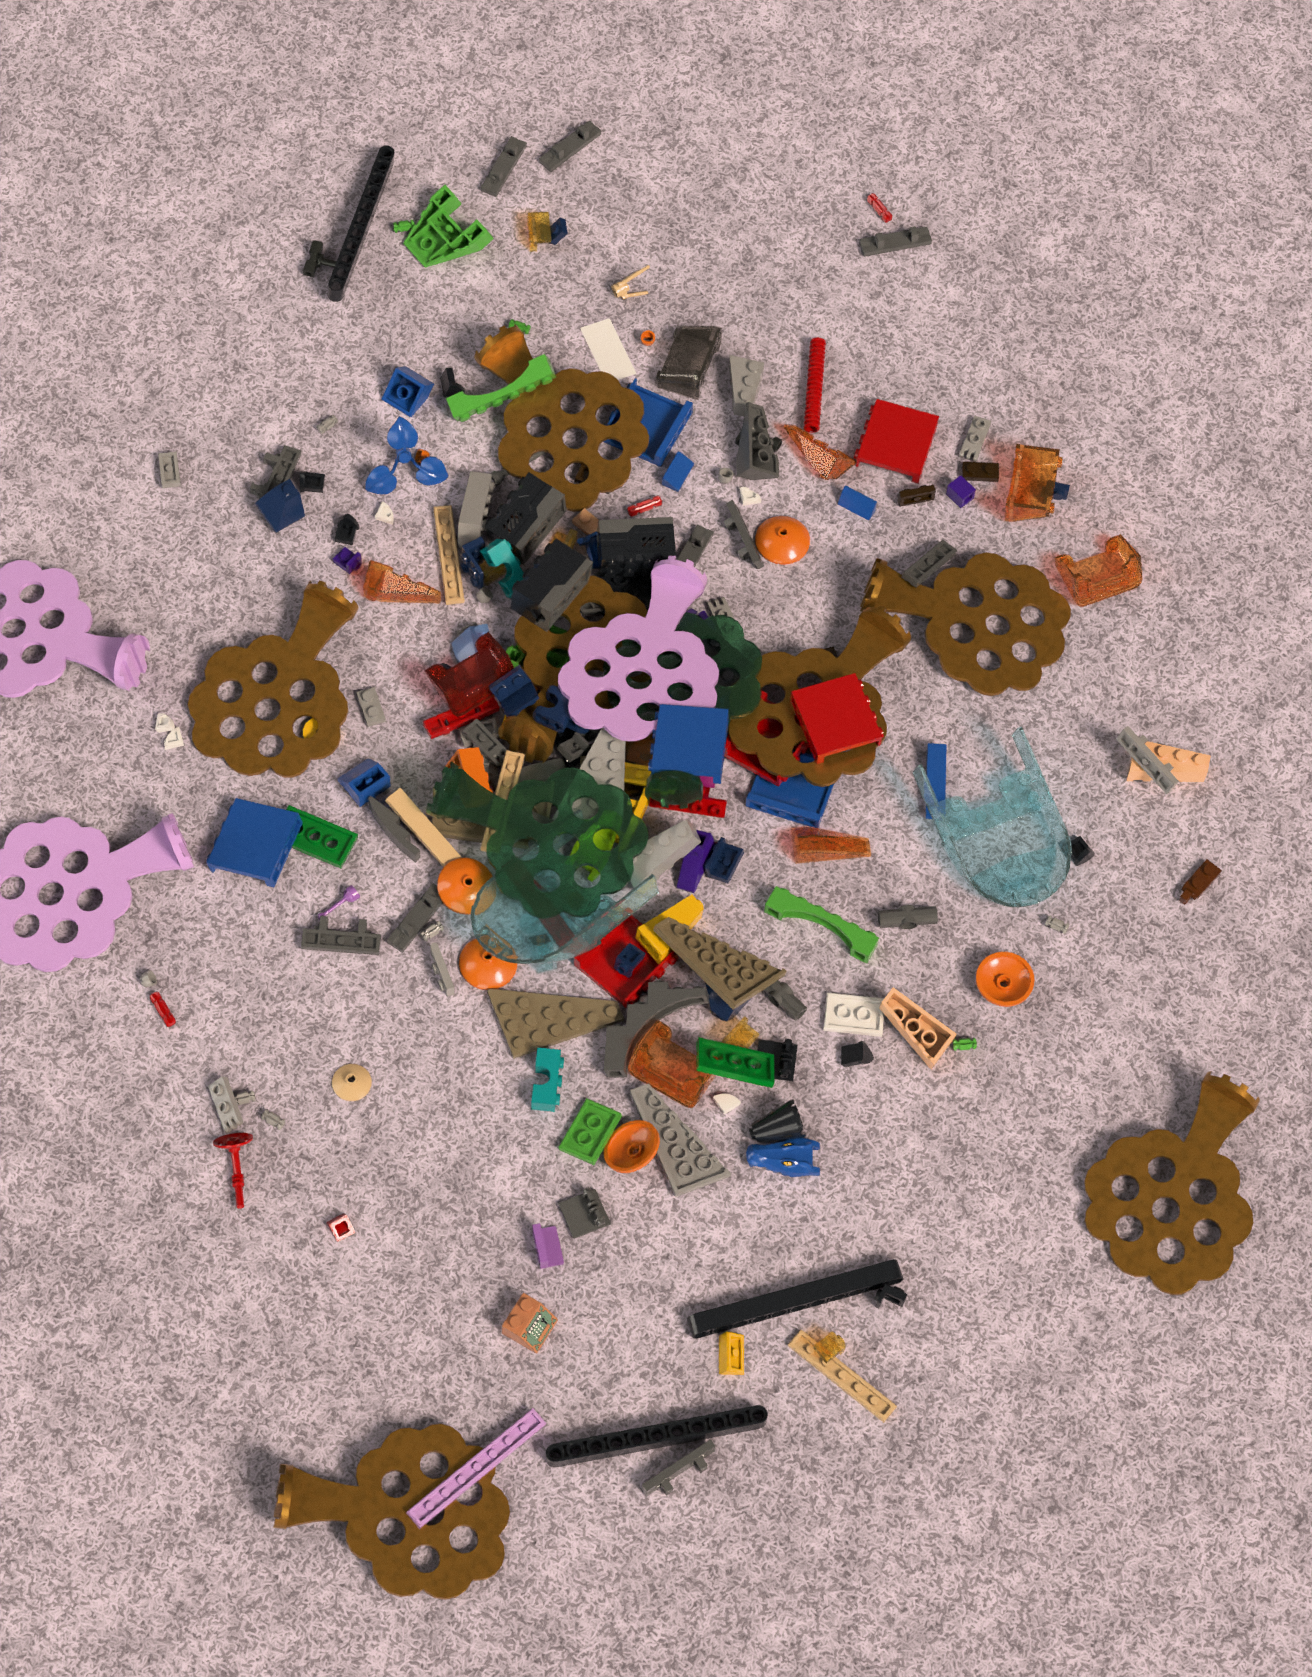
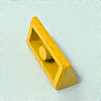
M725 1332L719 1335V1374L744 1375V1335L732 1332Z

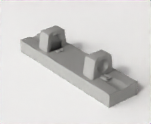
M1129 726L1124 728L1116 740L1166 795L1170 793L1179 782L1170 772L1174 767L1170 763L1164 765L1145 745L1148 739L1144 735L1138 737Z

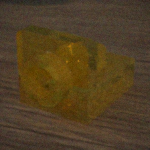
M833 1331L813 1347L826 1364L838 1354H843L846 1348L840 1335L836 1336Z

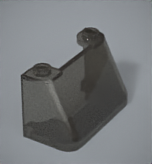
M680 325L674 331L673 338L675 339L663 368L657 372V388L699 400L701 395L700 387L704 384L705 375L713 355L719 351L721 346L722 328L718 326Z

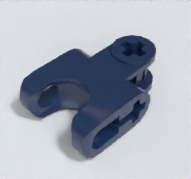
M554 685L549 686L547 689L546 699L553 703L555 707L546 708L538 706L532 714L534 721L556 732H564L566 727L580 734H585L590 730L579 727L574 723L568 712L569 700L562 695L559 687Z

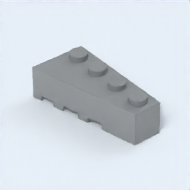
M470 471L458 522V548H462L463 545L482 537L483 531H485V518H488V505H491L492 500L490 493L494 492L495 482H492V474Z
M686 819L620 854L633 888L643 893L647 886L652 882L655 883L662 873L667 869L670 870L677 860L685 857L701 843L695 826Z

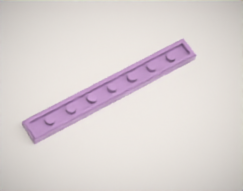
M532 1408L411 1507L406 1514L421 1529L542 1429L546 1422Z

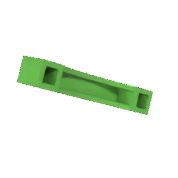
M543 354L528 361L529 366L521 376L508 386L495 392L483 395H467L461 391L446 398L454 419L461 422L467 421L471 418L470 416L476 413L482 414L489 407L500 406L503 404V401L516 399L520 396L519 394L525 391L531 392L538 385L551 383L552 379L556 378L549 358Z
M776 886L765 904L764 913L780 921L782 918H800L826 927L845 942L851 951L850 956L866 964L878 946L879 937L873 932L865 931L859 928L857 924L849 923L839 915L831 914L821 906L813 905L805 898L791 894L785 888Z

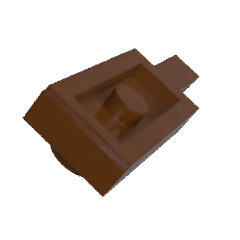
M1206 859L1181 889L1183 893L1179 901L1185 905L1191 898L1194 900L1198 899L1221 874L1222 870Z

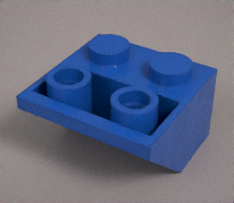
M369 758L337 778L338 782L359 807L366 804L370 796L375 798L391 787L388 773L378 762Z

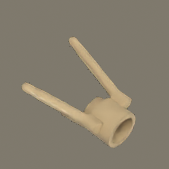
M647 265L622 281L611 285L616 298L621 297L624 300L628 297L648 294V291L627 294V291L630 290L627 282L649 269L650 266Z

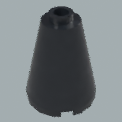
M794 1099L787 1101L751 1123L752 1128H749L752 1140L768 1142L806 1137L805 1131L801 1132L803 1131V1123L797 1106H792L795 1104Z

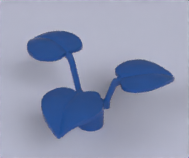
M399 416L387 434L389 445L396 449L397 458L393 468L390 471L386 465L375 467L366 479L365 488L368 492L376 494L391 493L397 485V479L393 473L399 462L408 463L411 461L419 469L415 476L423 485L439 484L445 481L449 475L445 465L437 457H426L421 461V466L417 464L410 452V448L415 447L418 442L417 431L409 421Z

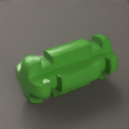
M408 220L400 221L397 224L394 222L393 229L395 233L397 231H410L415 224L413 220H410V222Z
M514 319L510 320L509 328L514 327V324H516L522 332L529 334L530 325L515 321Z
M961 1038L959 1041L954 1039L952 1043L955 1051L957 1049H976L977 1047L976 1038H973V1040Z

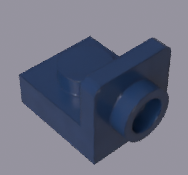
M559 218L550 227L543 224L539 226L541 240L556 245L568 234L566 219Z
M1048 481L1047 487H1043L1041 498H1044L1043 505H1047L1049 497H1053L1056 500H1066L1070 485Z
M629 943L617 956L614 969L630 978L634 968L644 959L646 953Z

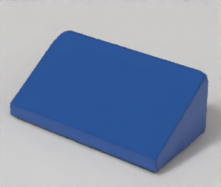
M678 451L662 478V485L679 492L693 468L694 462Z
M844 486L838 505L870 520L876 511L877 501L848 486Z

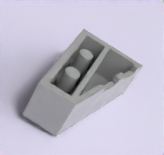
M729 355L728 367L734 415L744 417L746 403L755 404L763 377L764 362Z

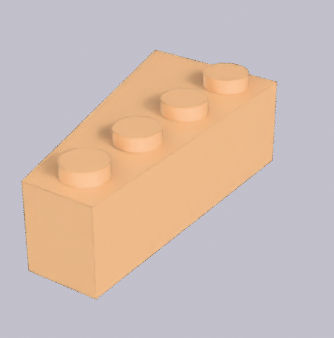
M1149 741L1145 743L1164 765L1170 763L1174 767L1170 772L1179 782H1204L1208 772L1210 755ZM1131 756L1127 781L1153 780Z
M895 988L891 989L879 1007L930 1069L934 1067L957 1035Z

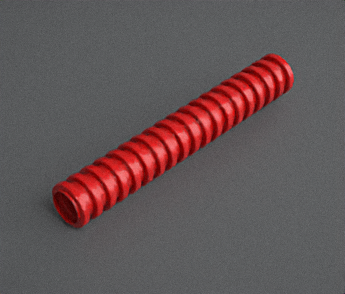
M819 337L812 338L809 347L804 430L809 433L818 432L820 429L826 341Z

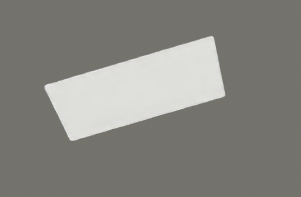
M610 319L580 328L600 371L610 373L618 380L636 374Z

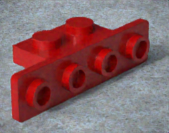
M677 782L675 792L652 789L649 806L724 818L727 801L709 798V787Z

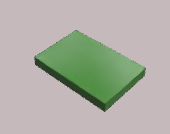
M586 1098L560 1143L559 1150L595 1165L619 1123L622 1114Z

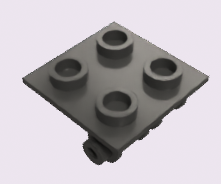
M585 1188L583 1194L558 1203L573 1239L611 1225L596 1189Z

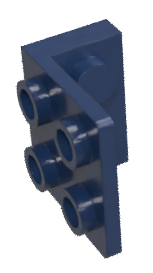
M482 537L463 545L462 554H460L462 570L470 575L471 584L479 590L484 587L483 571L479 566L485 561L480 552L485 547V541Z
M520 665L489 685V689L501 703L506 717L517 716L523 709L533 705L539 699L532 680Z

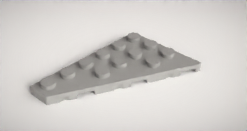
M601 728L552 818L564 824L561 832H587L593 824L598 822L604 811H613L623 820L626 741L612 737L605 728ZM623 823L619 829L620 832H623Z

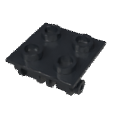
M785 1039L783 1043L759 1040L757 1051L774 1054V1079L793 1082L798 1045L793 1044L791 1039Z

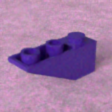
M700 830L696 831L701 843L683 858L676 887L691 893H695L705 871V862L707 858L711 857L715 844L711 833Z

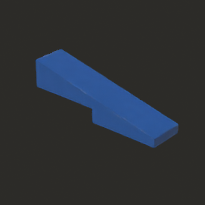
M928 743L926 819L945 820L947 744Z

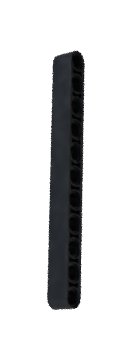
M385 145L379 149L330 277L328 298L333 302L341 301L344 297L394 165L395 151L391 146Z
M896 1259L888 1260L698 1312L688 1316L687 1322L692 1338L698 1339L880 1289L885 1284L889 1286L898 1284L904 1278L898 1261Z
M756 1405L555 1443L546 1450V1462L551 1467H562L756 1430L765 1426L768 1412L765 1407ZM760 1414L763 1416V1419L757 1421L753 1418V1415ZM741 1418L743 1423L737 1425L733 1422V1419ZM719 1421L723 1424V1427L715 1428L712 1424ZM699 1425L703 1430L695 1432L692 1427ZM679 1429L683 1434L675 1436L672 1434V1431ZM659 1433L662 1435V1438L655 1440L651 1435ZM639 1437L642 1439V1442L635 1444L631 1439ZM613 1441H619L622 1445L618 1448H615L611 1445V1443ZM592 1445H599L601 1450L595 1452L590 1447ZM577 1448L581 1453L576 1456L572 1455L570 1451ZM557 1452L560 1454V1458L552 1459L549 1455Z

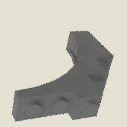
M663 980L648 982L647 1004L642 1002L628 1004L626 1026L621 1024L607 1026L604 1072L608 1078L627 1077L629 1063L634 1050L650 1028L665 1016L679 1009L709 1003L707 989L700 986L688 989L683 987L671 989L669 983Z

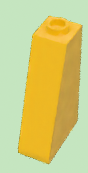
M691 894L638 927L635 938L652 958L660 964L673 950L653 931L654 926L670 917L681 924L690 926L689 929L692 930L702 918L704 910L702 902Z

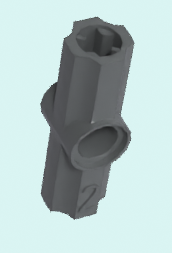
M903 905L898 909L878 911V924L880 928L901 927L902 929H913L918 925L938 923L936 906L915 908L913 905Z
M778 980L763 990L768 995L771 1003L778 1008L781 1007L795 1021L799 1020L807 1011V1007L794 996L792 989L785 982Z

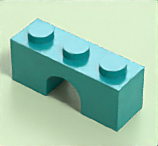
M496 539L481 549L480 552L488 566L497 567L502 563L505 565L506 575L498 583L506 597L510 598L513 594V585L516 581L524 579L522 577L524 572L520 567L519 559L511 551L510 543L505 539Z
M537 1048L535 1073L545 1074L549 1081L542 1085L533 1084L531 1110L555 1112L556 1105H560L561 1094L557 1093V1088L562 1087L563 1075H559V1070L564 1068L565 1058L561 1057V1050Z

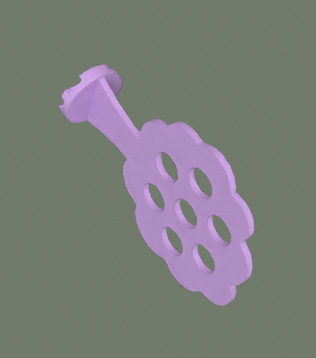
M669 556L668 559L659 562L658 559L656 560L650 575L652 586L651 600L646 618L638 614H622L613 618L606 628L591 627L583 629L574 635L569 643L568 656L570 661L562 666L558 674V687L562 695L569 700L568 712L576 725L593 730L605 728L612 737L622 741H637L646 738L653 733V729L655 731L657 729L658 719L645 721L637 715L636 710L643 703H655L659 707L660 704L706 708L716 707L717 693L714 687L718 683L719 669L716 662L705 654L704 645L697 636L685 631H675L688 607L703 594L707 584L705 572L702 575L694 567V562L688 559L686 563L676 560V556ZM631 639L640 645L641 651L634 657H623L617 653L615 647L618 642ZM665 651H674L681 656L683 661L675 669H665L658 664L657 657ZM601 659L609 664L610 671L603 677H592L585 671V665L591 660ZM634 671H643L651 677L652 682L644 689H634L627 684L626 677ZM681 682L689 685L692 688L693 694L687 700L677 701L668 695L667 689L673 683ZM601 691H613L620 697V703L615 708L603 709L595 703L596 695Z
M16 560L7 563L0 569V593L6 597V604L0 609V654L8 658L7 665L0 671V695L16 698L24 696L36 686L55 682L62 676L66 668V659L100 673L120 689L130 691L129 689L132 686H139L140 680L138 677L140 673H145L147 669L145 651H150L147 637L134 633L127 637H106L87 633L92 625V613L86 603L78 600L80 594L79 584L72 573L59 568L42 570L36 563L28 560ZM35 584L44 588V594L37 602L25 603L20 599L22 590L29 585ZM51 610L63 612L65 617L60 626L53 629H46L41 626V617L46 612ZM20 619L26 623L25 631L18 637L7 638L1 632L3 625L9 620ZM41 645L46 649L45 657L38 663L27 664L22 660V653L29 646Z
M171 813L162 817V821L143 836L111 853L108 839L100 830L92 827H80L78 823L70 818H51L43 824L28 822L12 829L6 838L4 849H0V888L6 879L20 877L25 882V890L21 896L12 900L5 899L0 893V960L15 966L29 963L36 970L54 972L66 967L74 957L87 959L96 957L106 951L113 942L115 935L114 920L125 914L131 905L133 897L131 887L127 882L128 880L154 872L179 869L186 871L194 867L186 841L178 827L174 814ZM34 846H44L50 851L48 862L39 868H31L25 863L26 853ZM81 851L88 856L87 867L80 873L75 874L65 871L63 863L66 856L71 852ZM48 883H58L64 890L62 899L55 905H44L39 901V892ZM91 888L101 891L103 901L99 908L93 911H83L79 908L78 898L83 891ZM24 915H34L39 919V929L31 937H19L14 930L16 921ZM65 920L75 922L78 925V933L74 940L68 943H59L54 940L53 930L58 923Z

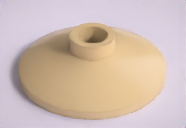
M347 1064L340 1067L332 1078V1088L335 1094L346 1101L362 1099L368 1094L372 1084L369 1072L358 1064ZM353 1077L355 1081L349 1082L348 1079Z

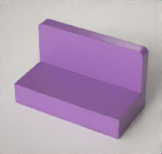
M540 1223L532 1225L540 1269L563 1265L564 1260L556 1226L541 1229Z

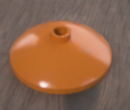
M775 516L765 520L758 527L755 535V545L758 552L766 560L781 565L792 564L802 559L807 553L810 546V535L806 527L797 519L789 516Z
M459 858L449 862L441 870L437 880V891L446 907L456 913L469 915L480 912L488 906L494 895L495 883L491 872L484 864L471 858ZM465 880H470L471 885H467Z
M481 936L471 940L463 948L459 957V969L463 978L473 987L482 990L498 989L505 986L514 977L517 970V955L513 947L504 939L496 936ZM489 955L491 959H486L485 956Z
M996 952L987 956L980 963L976 972V985L979 992L987 1001L998 1006L1011 1007L1024 1002L1030 996L1034 987L1035 980L1031 966L1024 958L1011 952ZM1004 982L1007 986L1003 987L1000 983Z
M644 1120L630 1121L618 1127L604 1147V1159L608 1166L619 1173H631L646 1166L654 1158L659 1148L660 1136L657 1129L651 1123Z

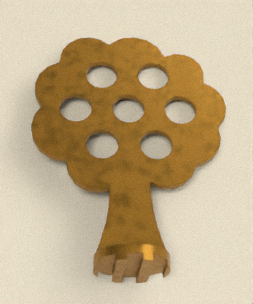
M516 324L510 328L504 325L499 328V333L494 337L491 335L487 336L484 339L485 346L481 349L480 353L476 350L474 355L476 362L482 369L489 370L508 385L523 374L529 366L528 361L533 359L527 347L524 333ZM569 368L555 374L556 378L552 379L551 383L538 385L531 392L525 391L519 394L518 398L513 399L506 406L503 415L504 425L508 433L501 439L498 447V458L503 469L511 476L522 478L530 472L565 495L566 509L576 512L582 511L584 508H590L597 501L600 493L613 492L626 483L631 473L630 459L639 457L646 451L649 445V434L641 423L644 416V404L636 392L622 387L618 379L610 373L598 371L587 374L579 369ZM575 393L582 396L585 401L584 408L576 414H569L563 411L560 403L565 395ZM604 405H613L619 410L620 418L613 425H603L596 419L597 410ZM535 417H544L550 421L551 430L544 437H534L527 431L528 422ZM571 428H579L586 433L588 439L583 447L572 449L564 444V433ZM607 439L617 440L621 443L623 452L615 460H606L598 452L600 444ZM544 451L552 455L554 463L550 470L536 472L530 467L529 460L534 453ZM573 463L584 464L589 470L588 478L580 484L570 483L564 476L566 468Z
M981 553L968 560L965 568L951 567L941 571L937 575L932 589L921 584L915 588L908 581L901 578L902 575L887 566V561L876 558L871 569L872 573L864 590L865 595L861 601L860 612L868 605L874 608H878L881 605L886 607L885 612L904 613L931 619L926 626L925 639L929 648L939 656L942 669L949 677L957 681L967 682L980 694L988 696L999 695L1009 687L1018 691L1033 689L1040 682L1042 676L1041 667L1051 666L1061 657L1065 648V639L1061 630L1066 627L1071 617V608L1068 601L1060 593L1050 589L1048 579L1035 567L1025 564L1013 566L1006 558L998 554ZM998 580H1009L1016 585L1018 595L1013 599H1003L996 593L994 584ZM967 587L978 590L983 598L982 604L978 607L964 605L959 598L960 590ZM1027 606L1038 608L1043 613L1044 622L1039 626L1026 624L1021 618V610ZM991 615L1004 617L1008 621L1009 631L1003 635H996L990 632L986 626V618ZM956 623L968 625L973 630L974 639L969 643L955 641L950 633L951 626ZM1018 642L1030 644L1035 650V659L1027 663L1017 660L1012 653V646ZM983 650H990L996 653L1000 659V667L992 671L983 669L977 662V654Z
M590 576L589 582L561 615L568 619L570 623V629L566 633L555 634L549 630L546 632L524 616L518 619L514 627V640L518 648L526 654L523 670L532 680L534 687L542 690L538 694L539 699L533 705L523 709L517 716L507 717L499 727L500 738L504 736L510 744V751L525 754V761L530 763L533 760L543 761L542 763L546 762L553 752L557 732L534 721L532 714L538 706L546 708L555 707L553 703L547 701L546 691L551 685L558 687V674L561 668L553 667L548 663L546 659L547 653L555 648L568 652L569 643L575 634L591 627L606 628L609 622L618 615L630 613L646 618L648 611L637 597L628 593L613 592L611 586L605 580L596 576ZM589 602L599 604L605 611V615L599 621L590 622L582 617L580 613L581 606ZM620 641L615 647L617 653L623 657H634L641 651V647L637 642L627 643ZM594 659L585 665V671L599 670L607 675L610 671V666L606 661ZM643 671L638 676L626 677L627 684L634 689H644L652 682L651 677ZM608 690L601 691L594 699L595 703L603 709L615 708L620 703V697L615 692Z
M310 580L304 590L299 619L288 642L280 636L264 635L253 640L247 648L231 646L224 647L215 652L208 660L205 668L206 681L195 686L188 701L190 715L195 721L192 730V740L197 750L207 757H224L228 766L238 774L247 776L259 775L271 768L277 775L284 778L299 776L307 769L311 760L324 759L332 755L338 748L341 740L340 727L346 721L349 712L348 702L339 690L340 681L337 671L330 664L315 659L329 639L347 621L354 618L359 609L357 603L354 600L350 603L344 598L343 591L337 587L331 590L327 588L324 581L319 580L317 584H312ZM262 662L272 663L277 668L276 678L268 684H260L252 677L253 669ZM299 680L310 681L315 686L314 696L306 702L295 701L290 695L292 685ZM236 681L241 684L243 688L241 697L231 703L220 700L217 692L222 683ZM269 698L276 700L280 704L281 710L275 719L264 721L256 716L255 709L260 701ZM303 716L313 717L318 722L317 732L310 738L296 736L293 732V725L298 718ZM229 717L241 718L245 722L246 728L244 733L236 739L225 738L220 732L222 722ZM267 735H276L283 740V750L275 757H265L258 750L259 742Z
M868 605L859 615L853 635L838 658L822 648L806 649L797 656L777 651L763 654L755 660L753 664L755 671L750 674V678L739 682L730 694L729 706L734 716L729 724V738L732 744L746 754H756L760 765L768 773L781 777H793L802 774L806 781L814 786H830L836 783L842 774L858 775L864 773L872 766L875 760L876 748L878 747L876 742L852 748L847 752L825 756L824 762L816 764L815 760L810 763H801L794 758L792 754L794 746L802 741L807 743L801 726L794 719L795 711L790 702L791 691L799 689L797 679L806 673L817 675L821 682L856 673L858 679H862L884 659L894 653L902 652L911 640L910 632L906 634L900 625L901 619L896 614L892 617L886 613V607L879 605L878 608H874ZM862 681L863 692L865 695H868L870 700V709L875 712L877 717L876 723L883 730L882 744L887 734V724L880 713L882 707L881 695L871 684ZM768 684H776L784 690L785 698L780 703L769 704L761 698V688ZM773 718L781 723L783 731L776 738H766L758 732V723L763 719Z
M1212 1071L1206 1073L1201 1082L1197 1112L1190 1132L1184 1142L1178 1135L1169 1130L1162 1129L1149 1131L1141 1138L1123 1137L1109 1147L1104 1159L1091 1166L1084 1181L1085 1192L1092 1202L1085 1214V1224L1089 1233L1098 1240L1109 1242L1112 1260L1122 1272L1133 1277L1149 1276L1155 1287L1170 1295H1182L1192 1290L1198 1281H1212L1221 1278L1232 1264L1233 1248L1245 1241L1250 1235L1254 1223L1253 1213L1248 1202L1237 1193L1240 1185L1239 1170L1228 1157L1217 1153L1231 1132L1250 1114L1254 1113L1260 1099L1257 1097L1255 1100L1247 1092L1249 1087L1241 1083L1239 1087L1230 1082L1231 1076L1223 1074L1222 1078L1210 1075ZM1157 1157L1169 1159L1175 1167L1174 1177L1167 1182L1155 1181L1148 1172L1149 1163ZM1127 1175L1135 1179L1139 1185L1138 1195L1130 1201L1118 1199L1112 1191V1183L1116 1178ZM1206 1179L1215 1186L1216 1197L1211 1203L1199 1204L1191 1198L1189 1188L1194 1181ZM1160 1198L1174 1200L1179 1207L1180 1213L1178 1218L1171 1223L1158 1221L1152 1211L1156 1200ZM1124 1216L1137 1218L1143 1226L1142 1236L1138 1240L1131 1242L1122 1240L1116 1232V1223L1120 1218ZM1201 1220L1215 1222L1221 1233L1218 1242L1213 1245L1199 1243L1193 1232L1197 1222ZM1166 1238L1176 1239L1184 1247V1257L1176 1264L1165 1263L1158 1256V1244Z
M433 1424L422 1430L400 1428L390 1433L384 1440L381 1448L370 1450L361 1458L356 1469L358 1486L332 1482L306 1473L293 1465L280 1464L279 1473L281 1474L277 1485V1501L274 1509V1517L279 1519H275L273 1528L286 1529L296 1525L321 1521L348 1522L345 1536L350 1551L359 1559L372 1562L373 1576L378 1585L387 1593L405 1597L413 1596L424 1590V1592L434 1598L447 1600L456 1598L465 1592L472 1581L486 1580L495 1575L501 1568L505 1552L504 1544L499 1536L508 1524L510 1509L508 1500L502 1490L491 1483L496 1467H494L477 1481L482 1489V1497L478 1503L466 1506L456 1499L444 1509L443 1519L435 1525L425 1524L421 1529L416 1526L406 1512L483 1449L480 1446H466L461 1434L453 1427L444 1424ZM431 1452L440 1453L448 1462L446 1474L437 1479L427 1477L420 1469L422 1457ZM391 1471L402 1472L409 1480V1491L400 1498L390 1497L382 1489V1479ZM393 1518L402 1523L405 1528V1536L400 1543L387 1545L379 1540L376 1529L378 1524L384 1519ZM459 1526L471 1528L477 1535L478 1543L476 1548L469 1553H460L454 1550L449 1540L453 1529ZM427 1545L437 1551L439 1565L434 1571L423 1573L414 1568L411 1563V1555L419 1546Z

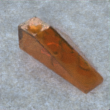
M784 425L786 432L812 468L820 473L819 476L825 480L838 479L855 465L856 461L840 450L835 451L827 448L828 443L814 439L812 434L798 426Z
M370 560L363 586L364 597L368 600L440 604L441 591L422 582L415 583L408 575L403 574L401 576L393 572L394 568Z
M810 826L790 828L795 864L871 857L869 838Z

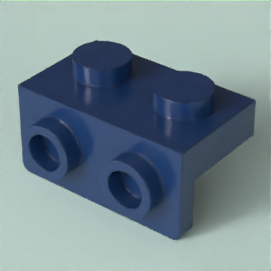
M721 837L714 844L713 853L710 858H707L704 868L706 869L707 877L729 884L744 854V849L727 844L725 838Z

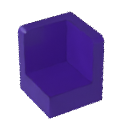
M959 476L948 484L946 495L962 508L974 499L976 489L962 476Z

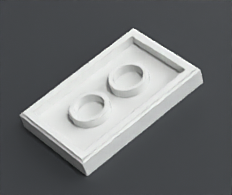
M827 993L823 1031L882 1037L884 1013L879 1007L884 999Z

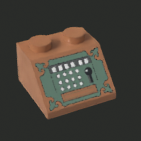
M523 1293L503 1323L502 1334L537 1354L558 1319L542 1303Z

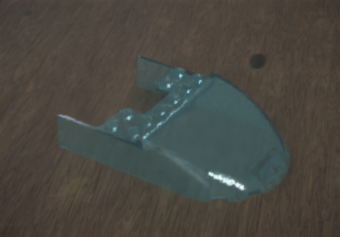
M1021 726L1015 730L1012 737L1025 765V770L1004 777L999 782L1002 799L973 810H969L966 801L959 796L938 802L923 765H918L913 771L915 780L941 838V845L953 866L963 879L979 894L994 903L1007 907L1032 906L1053 895L1068 875L1072 855L1068 831Z
M578 809L491 877L481 887L471 908L473 933L479 944L488 953L503 961L517 964H544L567 960L600 945L603 937L657 895L659 891L656 877L651 874L618 902H615L609 896L602 895L588 903L566 883L574 875L575 867L558 851L585 828L582 811Z

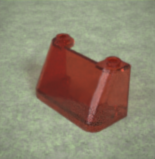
M489 632L477 639L475 643L477 652L450 669L445 670L442 665L435 664L424 670L430 682L455 716H463L493 698L495 695L489 689V685L514 669L507 652Z

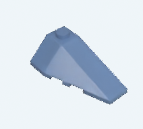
M488 624L470 626L452 642L455 659L458 663H461L464 671L471 676L474 684L484 696L494 695L489 689V685L500 677Z

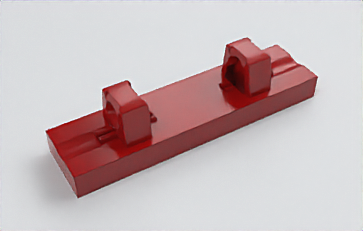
M493 695L482 696L424 720L423 725L430 738L434 739L470 724L475 719L483 720L486 716L500 711V707Z

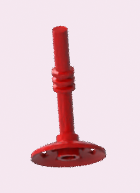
M250 1133L227 1134L213 1141V1146L228 1149L231 1152L233 1167L232 1187L235 1188L236 1208L238 1209L244 1208V1175L241 1174L239 1151L241 1150L240 1147L253 1140V1135Z

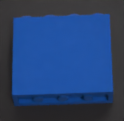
M635 378L632 384L629 383L626 388L636 392L642 399L644 416L641 423L649 434V445L639 458L661 467L692 415L693 403L686 401L684 405L638 386L637 379ZM618 409L611 412L608 424L604 425H613L619 420L620 412ZM607 439L603 441L623 450L621 443L617 440Z
M660 704L659 712H655V720L658 719L656 731L653 729L655 744L651 743L650 755H653V759H649L648 771L652 772V779H655L656 773L713 777L714 784H721L729 710Z
M800 753L799 762L810 763L814 761L811 753ZM802 774L789 777L786 782H782L778 787L756 775L752 789L746 798V807L818 829L834 784L825 787L814 786L807 782Z
M236 798L229 807V814L226 821L222 823L219 836L214 841V848L207 856V865L213 873L215 869L241 874L264 880L267 886L274 888L303 822L299 813Z

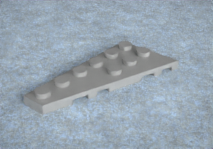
M649 1083L630 1090V1095L641 1120L651 1123L659 1133L660 1144L656 1154L675 1197L731 1176L730 1171L722 1166L718 1158L711 1154L705 1147L706 1145L665 1104L661 1096Z

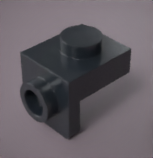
M885 1284L883 1290L878 1289L874 1298L877 1301L876 1308H880L884 1299L903 1307L907 1294L899 1287H891Z

